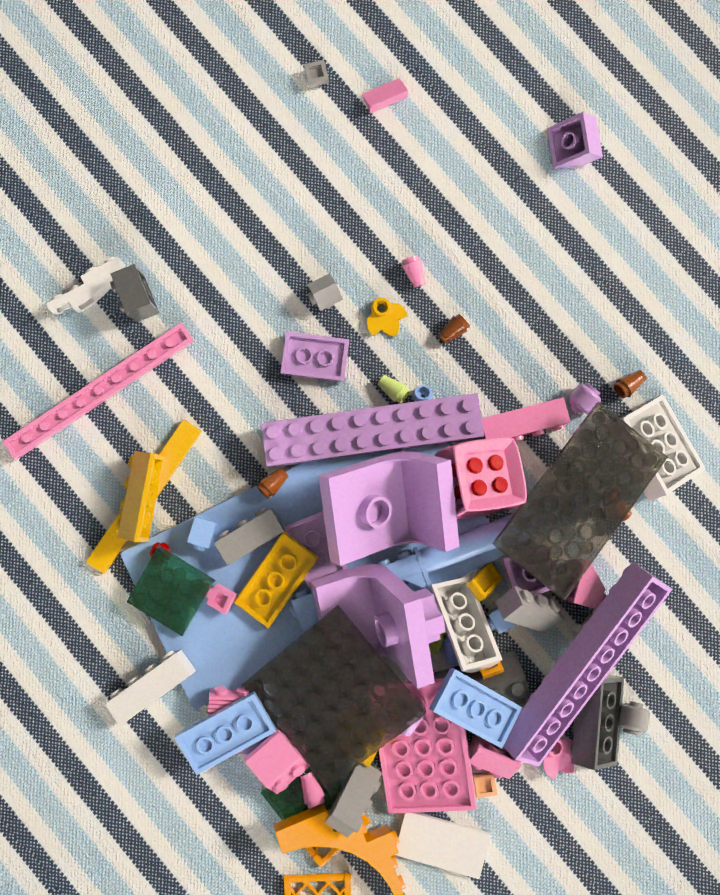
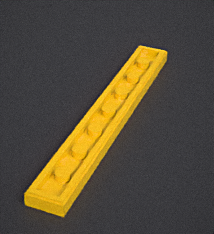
M184 419L159 454L164 457L157 497L202 433L201 430ZM122 511L119 512L86 561L103 574L107 572L128 541L118 538V532H116L117 522L119 519L121 520Z

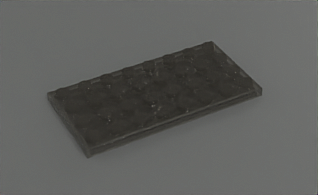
M597 402L528 494L526 503L520 505L492 544L558 597L566 600L668 457L605 405Z

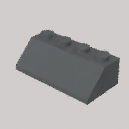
M515 650L500 653L502 657L500 662L504 672L484 680L480 671L469 673L462 672L460 666L452 667L512 702L528 698L531 695ZM450 668L434 672V679L445 678Z
M607 675L576 716L572 727L573 745L570 751L572 764L592 770L617 765L620 738L619 716L623 700L624 677Z

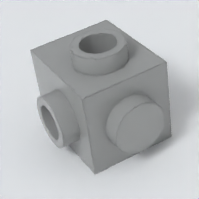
M330 273L307 284L310 291L307 296L311 304H316L320 311L328 309L335 303L343 300L339 288Z

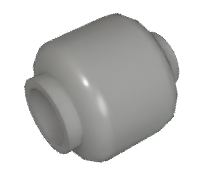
M630 701L629 705H623L620 709L619 726L623 728L625 733L641 736L642 733L648 730L650 713L648 710L643 709V704Z

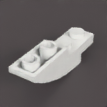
M111 257L105 260L104 264L99 267L87 269L85 274L80 276L84 284H77L71 287L69 292L52 297L51 301L46 303L47 307L55 315H59L70 308H73L78 313L84 311L110 290V282L113 281L110 273L125 268L124 262L119 257Z

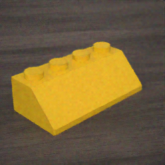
M134 451V454L130 456L128 467L131 468L130 475L126 477L124 489L127 490L126 496L122 499L120 505L122 517L121 520H118L116 526L118 538L138 543L149 542L164 462L163 456Z

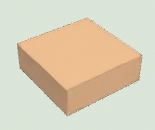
M490 772L472 774L476 799L497 795L495 777Z

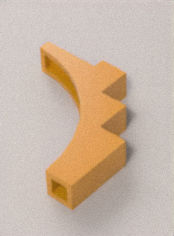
M324 803L273 824L282 854L300 848L317 846L337 848L350 852L367 861L387 882L393 895H404L402 890L406 887L401 875L397 876L395 871L398 868V863L394 855L399 853L396 844L400 842L396 831H391L388 824L367 832L363 821L357 833L353 832L347 838L324 823L331 810H326Z

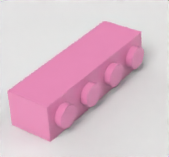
M564 397L482 418L484 437L482 438H513L516 442L523 440V435L532 434V437L545 434L544 430L552 428L553 432L565 429V424L571 421Z

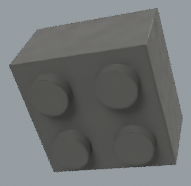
M135 264L110 273L113 280L110 282L114 293H118L120 297L118 305L123 314L126 313L128 318H132L137 323L160 313L145 275Z

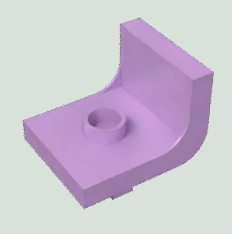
M396 452L318 475L330 562L342 566L389 547L407 543L423 544L444 552L459 547L450 459L419 452Z
M379 564L360 565L310 581L325 659L331 667L362 656L383 655L390 658L417 689L435 683L429 643L440 640V634L446 631L444 618L437 608L434 594L427 588L414 592L387 567Z

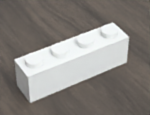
M173 650L161 658L164 661L158 666L156 663L152 664L144 670L145 676L140 678L137 675L127 682L129 686L123 691L119 688L110 695L111 700L105 705L119 726L196 672L182 650L174 653Z

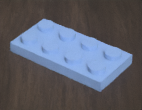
M450 667L429 709L494 745L503 748L523 707Z
M253 691L176 733L174 738L195 774L198 775L276 732V727L257 694Z

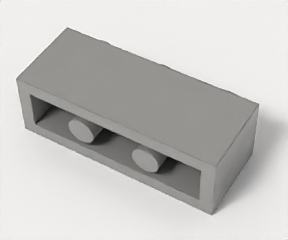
M265 507L256 512V518L251 521L245 519L236 525L238 529L231 533L227 530L217 536L219 540L214 544L227 566L285 531L273 509L267 510Z
M516 586L496 601L503 620L546 633L564 619L561 613V606L556 600Z
M357 761L352 766L324 823L347 838L353 832L357 833L364 821L361 819L363 813H367L373 801L370 798L372 794L378 791L381 785L379 779L382 772L371 765L368 767Z

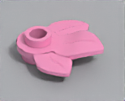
M559 739L553 750L543 760V769L551 779L556 778L558 771L574 773V764L571 763L572 756L570 752L573 745L572 739Z

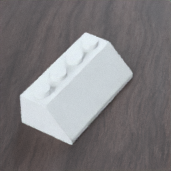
M470 576L432 584L430 587L438 609L443 615L444 625L461 671L473 673L491 668L500 662L502 657L481 603L466 585L471 579Z

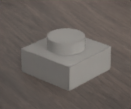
M324 60L304 64L309 88L329 83Z

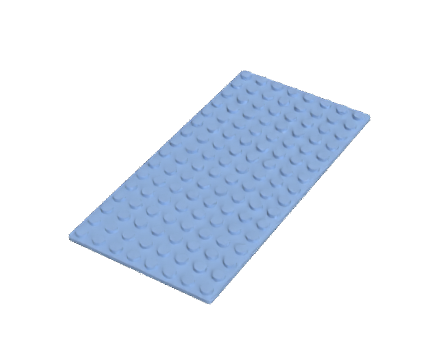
M449 443L302 463L285 471L289 477L274 497L271 496L267 499L255 486L149 538V542H141L121 553L123 562L166 653L168 654L172 650L174 653L182 650L196 670V672L181 682L194 709L209 703V691L211 688L224 686L231 690L237 689L312 652L310 649L305 650L301 639L305 636L298 618L294 619L290 607L293 606L291 600L295 597V594L290 598L270 628L265 627L234 603L280 535L228 566L214 544L219 540L217 536L227 530L231 533L238 529L236 527L238 523L245 519L251 521L256 518L255 513L265 507L267 510L270 508L274 510L283 527L323 511L318 475L386 454L402 451L419 452L434 456L438 451L450 446ZM486 516L457 519L458 535L488 524ZM195 517L219 523L212 548H205V551L192 548L193 544L187 542ZM157 542L166 543L169 546V551H171L170 559L166 560L165 563L154 562L150 557V550L153 544ZM418 543L395 545L346 565L350 569L365 564H377L376 562L385 558H389V560L398 558L397 554L409 550L410 553L414 552L413 548L416 546L419 551L430 546ZM501 547L432 571L428 573L431 584L458 579L503 556L504 552ZM201 579H208L213 586L219 583L237 594L228 613L224 615L206 604L208 601L207 597H199L195 594L198 589L206 590L205 586L200 584ZM304 579L295 593L303 589H307L309 592L312 588H308ZM411 582L406 584L414 592L424 589ZM318 619L311 632L315 650L323 646Z

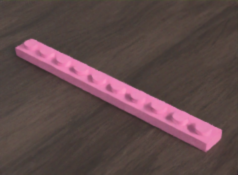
M179 323L2 442L13 459H19L193 343L194 339L183 323Z

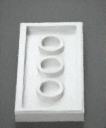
M404 813L398 835L400 843L396 844L399 853L395 855L480 879L491 835L485 831L423 813Z

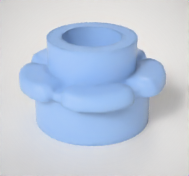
M420 385L413 391L412 397H414V402L431 400L433 392L428 386Z

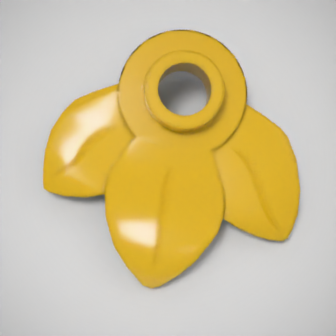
M382 297L377 298L371 304L372 313L367 318V327L372 336L382 330L385 334L396 337L399 332V320L407 317V312L399 303H390L388 299ZM382 305L385 307V311L379 312L377 307Z

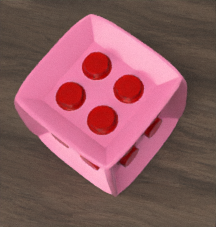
M513 438L468 441L455 446H448L434 455L451 460L457 519L484 516L499 511H509L526 503L527 492L518 446Z

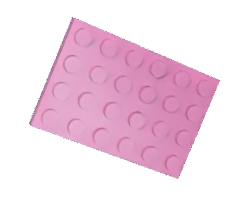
M445 678L434 679L435 683L419 689L411 681L371 683L369 686L374 719L389 727L379 747L388 814L476 810L477 804L466 729L429 709ZM409 700H416L425 706V716L412 733V736H405L399 731L404 705Z

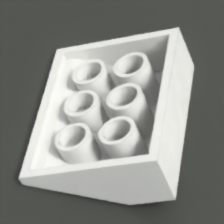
M664 395L655 398L606 426L648 501L668 495L705 469Z

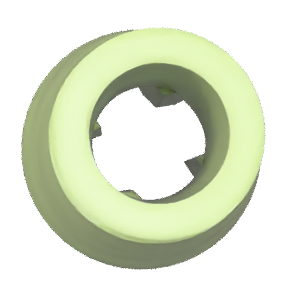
M386 375L378 382V386L394 403L402 404L410 393L407 385Z

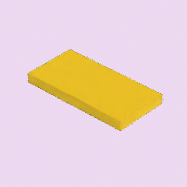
M284 531L234 603L265 627L270 628L317 562L319 556Z

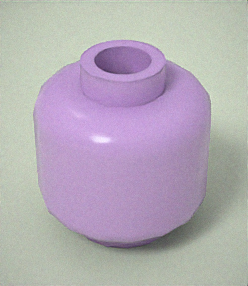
M588 382L586 385L579 384L568 397L572 403L570 408L579 415L582 412L590 414L601 402L599 396L601 393Z

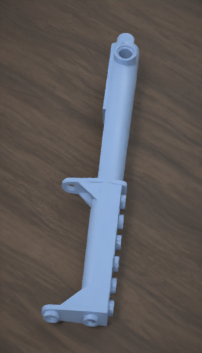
M575 489L458 535L459 547L444 552L432 547L419 551L416 546L413 548L414 552L410 553L409 550L397 554L398 558L389 560V558H385L376 563L387 567L405 584L411 582L422 588H427L433 593L428 573L503 545L510 547L589 516L588 511L602 505V500L596 489L583 493ZM561 505H563V510L560 513L559 508ZM303 589L294 593L295 597L291 600L293 606L290 607L293 618H298L305 637L301 639L305 650L310 649L312 651L315 650L311 632L318 618L312 590L308 592L307 589Z

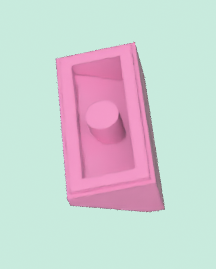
M400 78L363 93L362 97L371 114L408 98V90Z

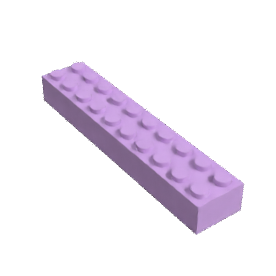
M478 393L261 423L266 465L269 468L484 437Z
M634 562L624 569L621 578L610 588L609 594L603 602L598 604L594 614L583 624L582 630L569 643L568 649L557 659L553 669L543 678L541 685L530 695L529 701L521 710L503 746L515 760L539 766L672 591L669 586Z

